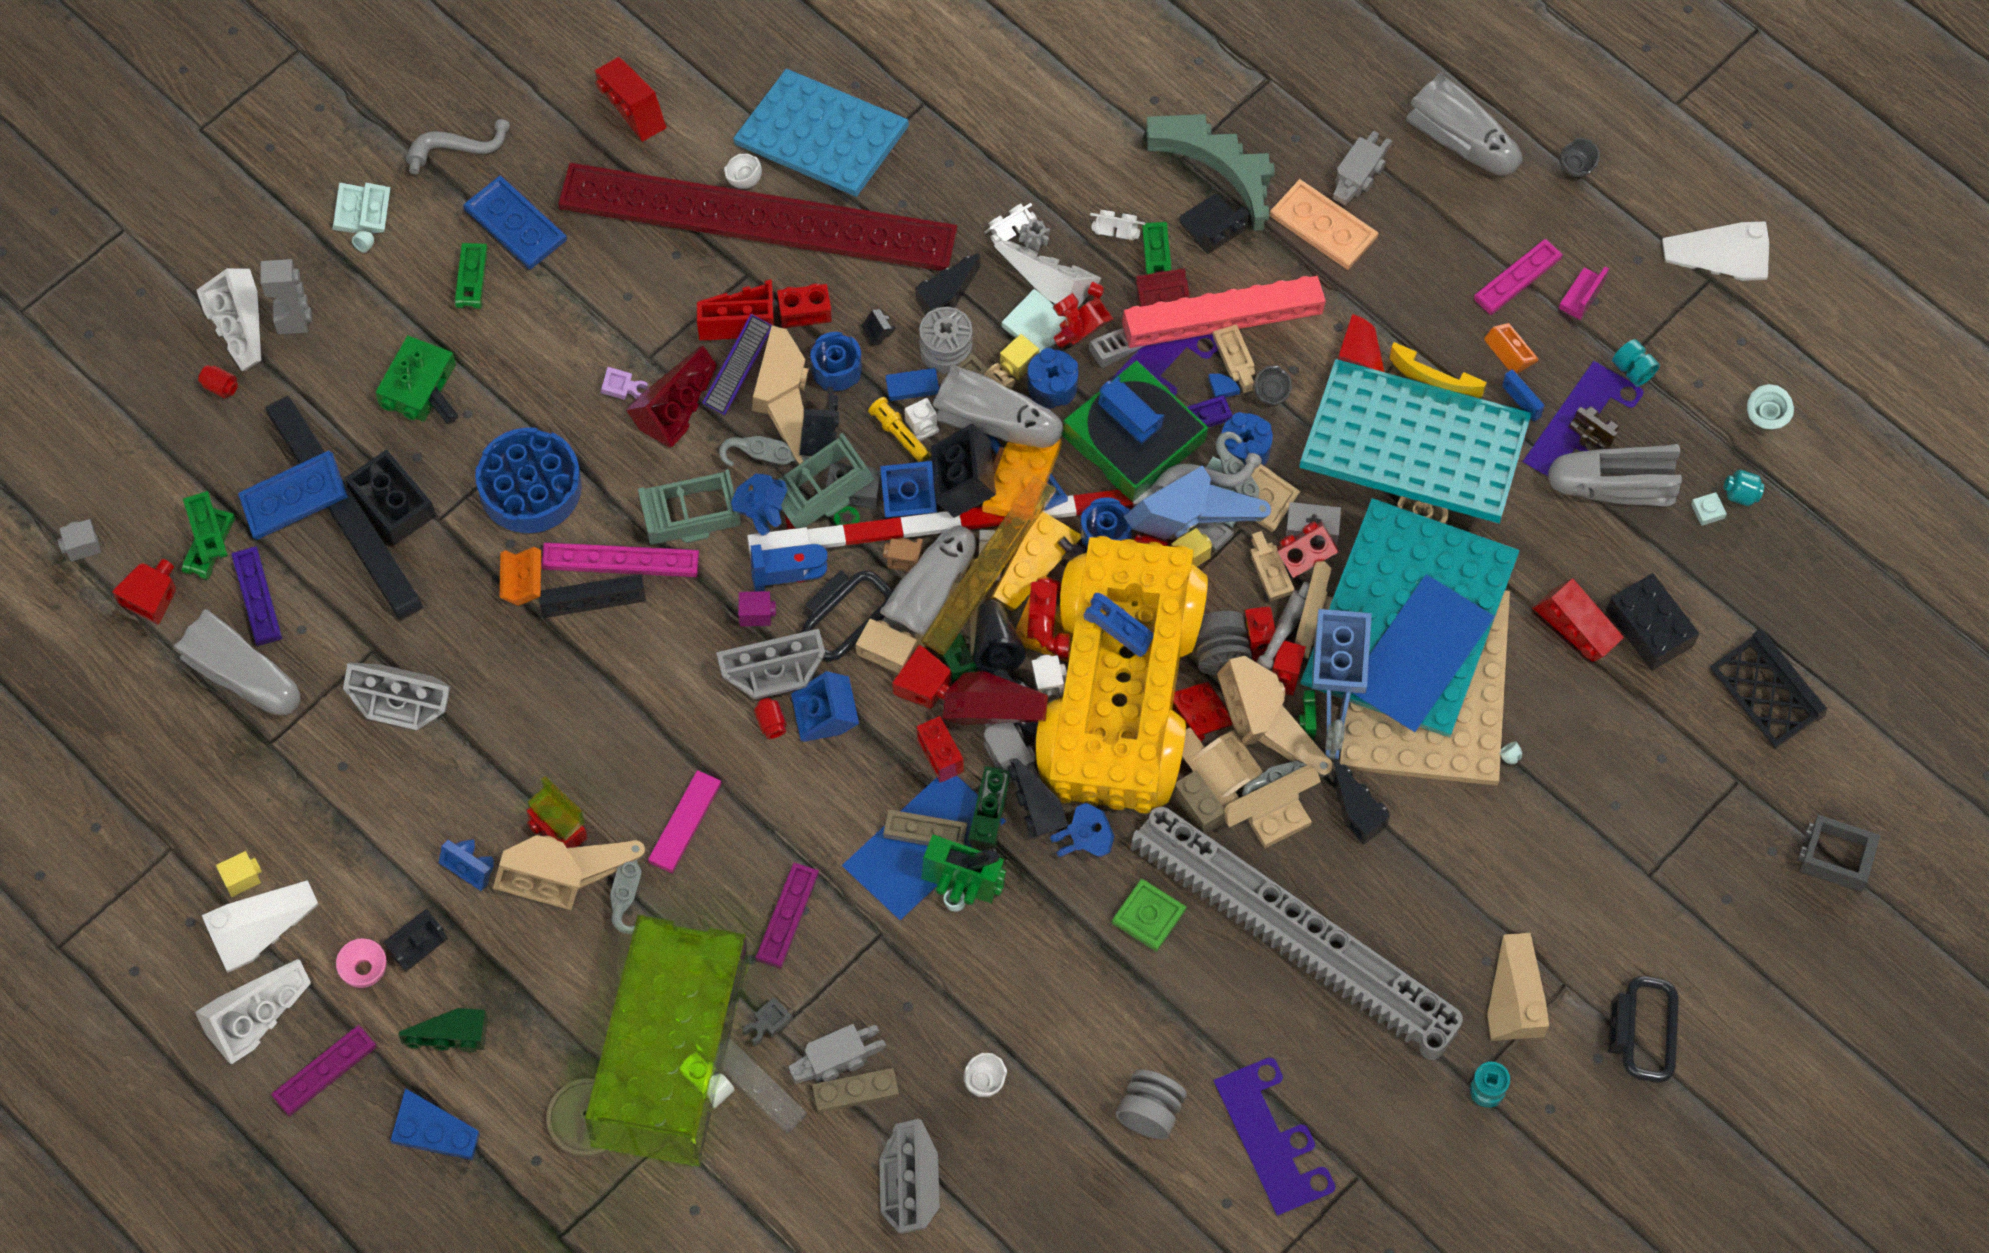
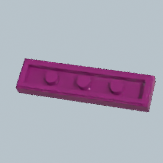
M793 862L755 957L756 961L782 969L817 881L819 870Z
M358 1025L274 1091L271 1096L290 1117L377 1048V1046L361 1026Z

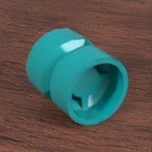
M1633 339L1624 344L1615 353L1612 362L1621 372L1627 371L1626 377L1636 387H1639L1648 382L1657 373L1660 364L1651 354H1645L1646 349L1637 339Z
M1497 1062L1481 1064L1477 1068L1470 1085V1095L1473 1101L1485 1108L1499 1105L1503 1101L1510 1084L1508 1070Z

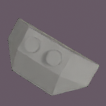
M815 629L716 652L722 678L753 699H759L806 688L825 655V649L820 631Z
M348 663L343 690L347 695L349 694L355 705L367 719L419 730L446 712L451 686L433 676L386 665Z
M920 1119L895 1124L892 1130L893 1134L887 1141L879 1159L881 1214L900 1234L925 1229L940 1208L938 1153Z

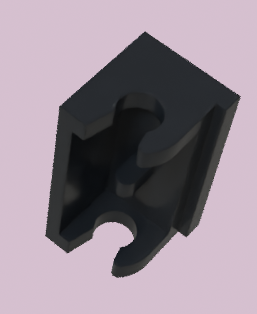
M426 908L383 943L390 956L404 972H407L448 940V936L443 932V927Z

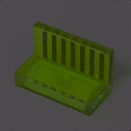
M544 776L541 779L543 788L528 801V806L564 840H567L585 823L582 810Z

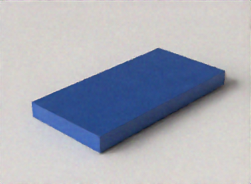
M501 175L463 204L464 210L529 270L567 241V236Z
M329 450L238 493L252 537L256 540L348 498L334 455Z

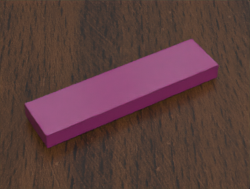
M1544 239L1476 293L1474 300L1490 315L1494 314L1560 261L1563 254L1547 239Z
M697 770L648 859L650 864L673 874L718 792L721 780Z

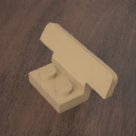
M1317 561L1315 563L1295 644L1306 646L1304 658H1309L1311 647L1315 643L1318 609L1329 610L1333 599L1327 596L1326 588L1331 568L1325 561Z
M1191 727L1186 729L1182 756L1193 772L1195 770L1198 771L1224 809L1229 803L1239 799L1236 791L1264 773L1234 730L1220 736L1204 747Z
M1306 765L1229 803L1224 809L1225 822L1228 827L1248 818L1249 824L1265 849L1311 826L1312 821L1298 800V793L1321 782L1317 770L1313 765Z

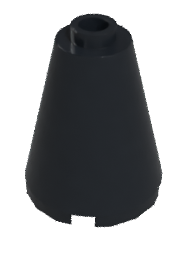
M987 600L977 610L973 652L974 663L979 671L991 674L998 669L1010 667L1012 671L1018 668L1026 657L1025 648L1002 603Z

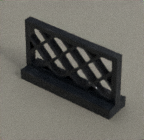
M1761 628L1754 632L1750 639L1710 666L1712 673L1775 749L1814 721L1818 722L1826 715L1827 707ZM1752 647L1757 654V663L1741 661L1742 652ZM1725 664L1737 665L1736 677L1724 676L1719 668ZM1740 666L1756 668L1754 680L1738 678ZM1759 668L1768 669L1774 674L1773 683L1757 680ZM1737 684L1753 685L1752 697L1740 696L1737 692ZM1756 686L1772 688L1771 700L1755 698ZM1775 688L1787 690L1790 694V702L1774 701ZM1754 703L1770 705L1769 716H1757L1753 712ZM1773 706L1789 708L1787 720L1771 718ZM1792 708L1804 710L1808 718L1802 722L1790 721ZM1770 723L1786 725L1785 734L1776 740L1770 732ZM1789 726H1795L1789 731Z

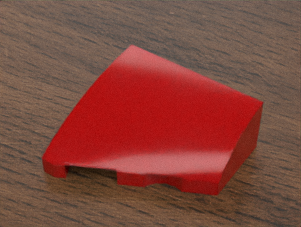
M1352 314L1338 360L1385 372L1375 327L1364 318Z

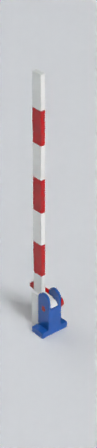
M1150 488L1133 503L1119 489L1067 496V502L1046 511L1041 503H1039L1037 511L1040 509L1053 518L1082 515L1083 511L1091 505V502L1099 498H1114L1120 501V504L1124 507L1127 506L1128 509H1132L1153 493ZM982 507L972 508L955 518L948 512H939L807 529V527L796 529L785 514L786 530L769 532L763 536L760 533L747 535L754 592L765 591L766 585L803 582L805 580L821 578L827 571L826 561L828 553L825 548L938 534L958 525L968 529H977L1029 521L983 512Z

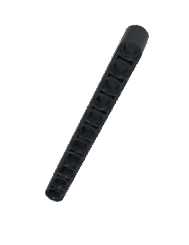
M288 395L265 407L268 416L299 464L325 452ZM342 479L348 498L327 508L393 612L401 621L423 609V605Z

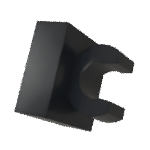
M880 309L872 310L861 326L872 345H880L885 337L891 336L896 329L895 326L889 325V316L883 315Z

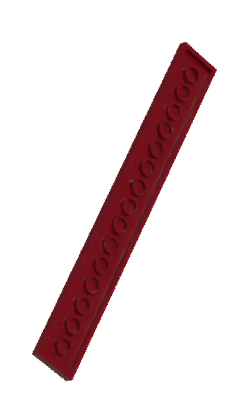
M569 163L558 203L561 210L937 271L950 267L958 225L576 163Z

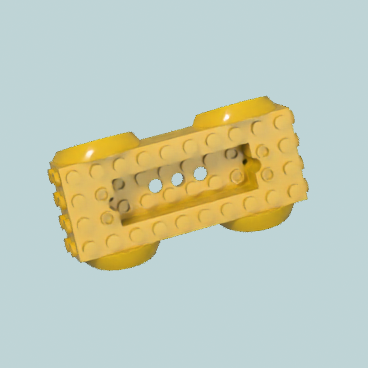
M1098 536L1096 538H1089L1087 553L1078 555L1067 563L1061 585L1060 608L1063 629L1065 633H1070L1069 640L1072 641L1064 694L1063 697L1047 703L1046 721L1038 722L1036 735V760L1041 781L1061 803L1075 801L1082 802L1083 804L1088 803L1094 807L1099 804L1109 806L1114 810L1130 808L1135 809L1139 813L1148 814L1153 809L1162 807L1169 802L1179 773L1186 733L1185 720L1172 710L1180 657L1191 653L1196 644L1204 614L1208 588L1207 575L1194 565V549H1189L1182 545L1169 547L1157 542L1144 544L1137 543L1131 539L1119 541L1111 540L1106 536ZM1094 593L1105 595L1154 633L1145 655L1139 657L1134 654L1131 658H1123L1119 652L1124 645L1097 624L1084 619L1083 614L1086 608L1091 606L1090 600ZM1100 610L1104 615L1106 614L1104 610ZM1121 672H1126L1131 678L1128 682L1122 683L1116 679V676ZM1123 694L1127 697V703L1122 707H1117L1112 703L1113 696Z

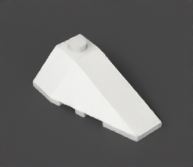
M307 880L224 905L202 915L228 973L257 959L260 956V952L271 943L274 944L279 940V936L289 927L295 926L318 906V902Z

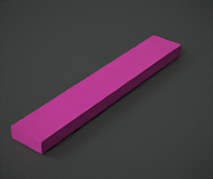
M544 543L541 566L542 570L697 577L699 550Z

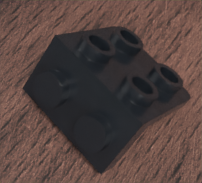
M1214 194L1182 214L1179 222L1201 248L1209 254L1247 229L1249 213L1243 207L1234 212L1218 194Z
M828 387L825 410H803L799 455L813 456L837 439V432L833 431L839 425V412H836L838 410V396H834L833 387Z

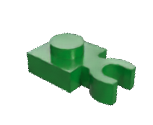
M1304 690L1303 715H1299L1298 724L1312 740L1315 739L1316 734L1315 690Z

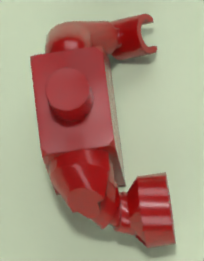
M1095 282L1091 283L1087 294L1094 296L1093 301H1089L1080 309H1077L1079 301L1073 293L1052 307L1058 316L1066 318L1059 324L1061 331L1053 336L1054 341L1061 349L1070 342L1073 345L1081 343L1113 320V317L1100 300L1104 292L1102 285Z
M1041 576L1036 579V582H1031L1027 639H1037L1042 648L1046 647V650L1052 652L1055 656L1058 655V659H1068L1070 633H1058L1053 637L1056 595L1060 599L1062 583L1052 578Z

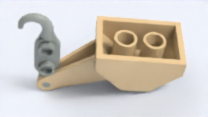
M771 327L752 402V411L769 414L784 442L763 436L728 438L721 444L719 455L721 460L729 466L734 465V462L729 460L726 455L730 447L740 448L754 459L782 466L788 465L791 462H795L798 466L811 457L799 455L804 410L799 390L804 391L808 369L804 368L805 358L787 329Z
M1246 656L1230 659L1219 670L1217 676L1234 731L1245 746L1260 741L1292 761L1270 767L1259 777L1248 782L1243 787L1242 796L1250 794L1253 790L1262 788L1306 765H1313L1318 772L1319 778L1329 774L1332 770L1331 760L1283 707L1285 688L1283 683L1279 682L1277 675Z
M536 835L503 851L493 889L572 910L579 889L616 873L610 893L612 923L619 932L632 934L633 931L634 933L636 932L637 924L636 926H626L622 922V916L634 901L641 876V868L637 863L642 860L645 847L640 841L633 840L613 844L566 848L563 842L557 841L551 836L542 837ZM639 920L640 928H641L642 925H643V921H642V920Z

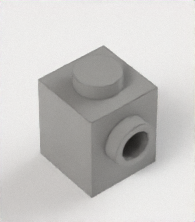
M90 519L82 522H71L67 526L60 528L62 538L58 539L62 554L67 553L70 561L101 553L96 531Z

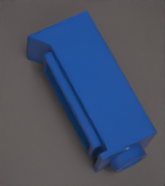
M1119 376L1112 382L1107 381L1101 387L1098 404L1141 444L1162 427L1164 415L1155 414L1124 383H1120Z

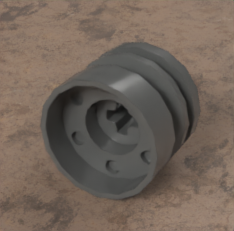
M1217 611L1203 615L1195 644L1197 646L1198 669L1201 672L1217 675L1219 670L1230 659L1246 656L1252 660L1250 642L1246 639L1248 635L1246 620L1242 613L1236 611Z

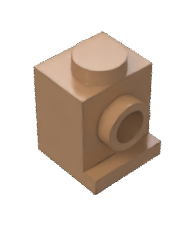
M900 538L898 540L891 539L890 543H885L883 558H887V567L889 569L909 572L922 556L923 539L918 538L917 543L909 539Z

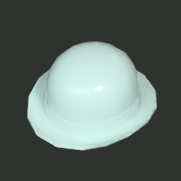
M1767 384L1758 387L1751 393L1747 402V412L1754 424L1764 429L1773 430L1782 428L1790 422L1794 413V405L1787 391L1777 385Z

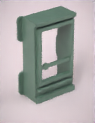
M841 433L840 438L779 479L784 481L787 487L781 507L796 529L805 528L825 514L830 517L846 507L850 502L849 497L875 479L847 438ZM846 456L854 466V469L821 491L812 477L830 466V464H835ZM810 480L818 494L806 501L798 488Z
M729 469L717 474L656 487L638 488L650 545L680 538L685 543L707 539L710 536V532L741 526L740 513L733 511L731 505L735 493ZM723 488L727 511L688 518L684 495ZM680 497L685 520L671 522L666 499Z

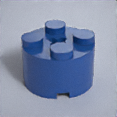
M829 332L820 336L815 341L810 352L811 372L814 380L823 390L827 391L828 387H833V391L845 390L859 382L862 371L861 349L853 337L850 336L849 338L841 332Z
M1052 348L1043 349L1032 358L1028 366L1027 388L1031 399L1049 409L1060 405L1065 406L1074 399L1078 386V363L1063 351L1053 350Z
M1235 413L1225 423L1222 433L1234 432L1242 439V443L1239 444L1234 439H1227L1225 447L1229 453L1240 459L1244 465H1246L1245 458L1247 455L1255 453L1262 459L1261 464L1264 466L1268 462L1273 439L1271 424L1254 414Z
M1099 498L1091 502V505L1083 511L1081 516V542L1086 550H1088L1090 537L1106 536L1111 540L1119 541L1131 539L1132 528L1124 517L1130 511L1127 506L1124 507L1120 504V501L1114 498Z

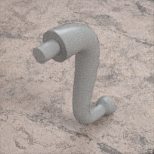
M497 120L494 126L496 135L488 142H480L440 131L424 133L417 137L410 146L406 158L407 163L410 164L409 172L418 174L420 167L426 164L429 151L434 148L454 149L475 154L494 152L503 144L510 124L506 120Z
M1249 453L1245 458L1246 465L1240 472L1231 475L1206 467L1204 469L1211 478V485L1232 487L1245 482L1251 476L1254 469L1260 466L1262 459L1255 453ZM1179 464L1168 468L1152 485V493H1156L1201 466Z
M1304 582L1299 591H1292L1265 654L1259 656L1257 663L1264 668L1271 669L1273 667V658L1286 637L1292 633L1301 620L1310 583Z

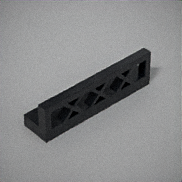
M642 574L541 590L539 597L543 618L646 602Z

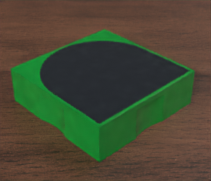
M1135 361L1118 376L1120 377V383H1124L1155 414L1164 415L1162 427L1141 444L1098 404L1100 392L1096 393L1063 421L1062 436L1086 459L1097 465L1107 479L1132 503L1150 489L1165 470L1179 464L1205 442L1208 427L1138 361Z

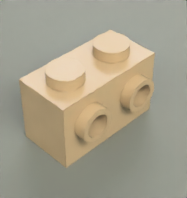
M869 619L856 643V653L858 656L898 674L917 649V639L912 634L906 631L899 632L892 629L884 621H874L872 619Z

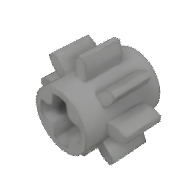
M1030 219L1028 225H1021L1019 242H1024L1026 249L1030 248L1039 251L1041 245H1048L1050 228H1045L1043 221Z

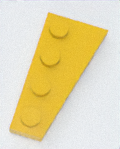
M1039 509L1027 528L991 599L1002 603L1004 607L1014 611L1030 594L1031 582H1036V579L1041 576H1047L1061 561L1065 551L1057 544L1058 540L1065 536L1073 545L1081 539V535Z

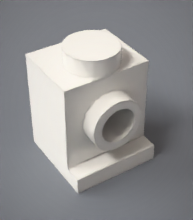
M928 398L905 408V424L919 441L939 432L937 413Z

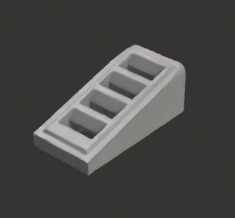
M1123 328L1089 342V351L1101 368L1144 347L1129 348ZM1122 339L1126 346L1122 347L1118 340ZM1114 343L1117 349L1114 350L1110 344ZM1106 347L1109 352L1105 353L1102 348Z

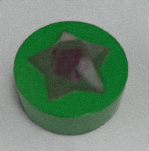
M846 506L834 514L835 526L860 523V515L853 507Z

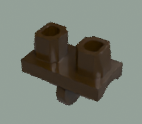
M1591 406L1586 409L1580 407L1569 425L1570 429L1582 436L1579 444L1584 446L1589 441L1599 449H1610L1618 434L1619 426L1613 421L1603 423L1598 419V411Z

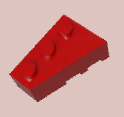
M620 57L594 70L597 77L595 84L601 94L607 96L642 142L667 128L655 91Z
M772 279L764 281V285L750 288V286L744 287L741 292L732 295L724 293L698 301L697 326L699 341L738 339L751 314L774 326Z

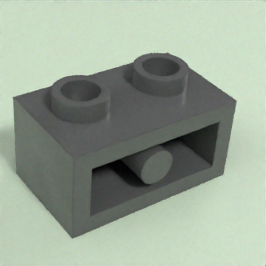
M846 463L830 464L826 488L853 470L854 467ZM867 467L875 480L851 495L848 506L877 510L882 484L881 471Z

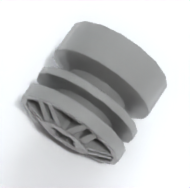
M951 307L936 308L928 312L922 319L919 328L921 359L926 367L930 369L935 368L938 373L948 374L952 364L959 365L972 353L973 331L971 321L965 313Z
M1137 1069L1133 1072L1131 1082L1127 1085L1129 1095L1123 1096L1115 1113L1116 1118L1136 1133L1149 1138L1165 1140L1169 1138L1176 1122L1173 1114L1180 1112L1181 1104L1184 1103L1187 1092L1177 1082L1162 1074L1145 1069Z

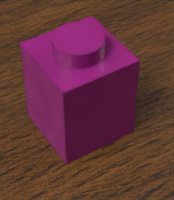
M770 591L739 592L740 627L771 626V617L776 616V601H771Z

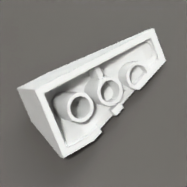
M1766 221L1741 222L1662 239L1666 263L1691 269L1699 267L1711 270V273L1716 275L1720 273L1732 275L1734 279L1741 281L1767 280L1769 238Z
M1012 241L995 242L994 247L1054 305L1073 293L1079 301V307L1089 294L1087 292L1091 283L1099 284L1100 277L1073 265L1070 268L1058 265L1059 259L1053 257H1037L1038 252L1033 249H1026L1025 246Z
M225 269L197 289V293L204 314L208 319H212L217 326L215 331L219 336H223L228 343L227 349L241 371H247L261 361L257 289L250 269Z
M297 959L216 998L196 1011L195 1014L206 1036L230 1064H233L260 1044L259 1040L268 1029H272L277 1024L276 1020L286 1008H290L311 982L301 961Z

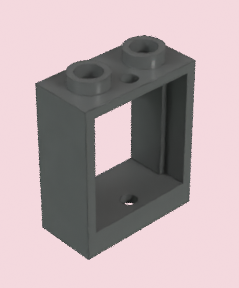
M1818 815L1814 823H1808L1804 835L1805 838H1808L1807 846L1802 845L1797 861L1802 862L1799 872L1862 892L1868 882L1881 835ZM1820 831L1863 845L1856 872L1813 858Z

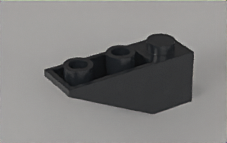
M976 253L973 256L963 258L959 264L952 268H945L938 276L931 280L922 281L915 288L916 302L925 314L940 307H956L980 269V254Z
M1018 758L1009 759L1011 765L1007 766L1011 780H1016L1019 791H1016V797L1020 807H1025L1027 816L1024 817V822L1028 832L1032 831L1034 836H1039L1068 826L1060 800Z
M1334 760L1331 775L1345 825L1365 845L1388 826L1389 811L1383 803L1375 801L1366 785L1363 783L1359 784L1355 780L1352 771L1345 764L1341 765L1337 760Z

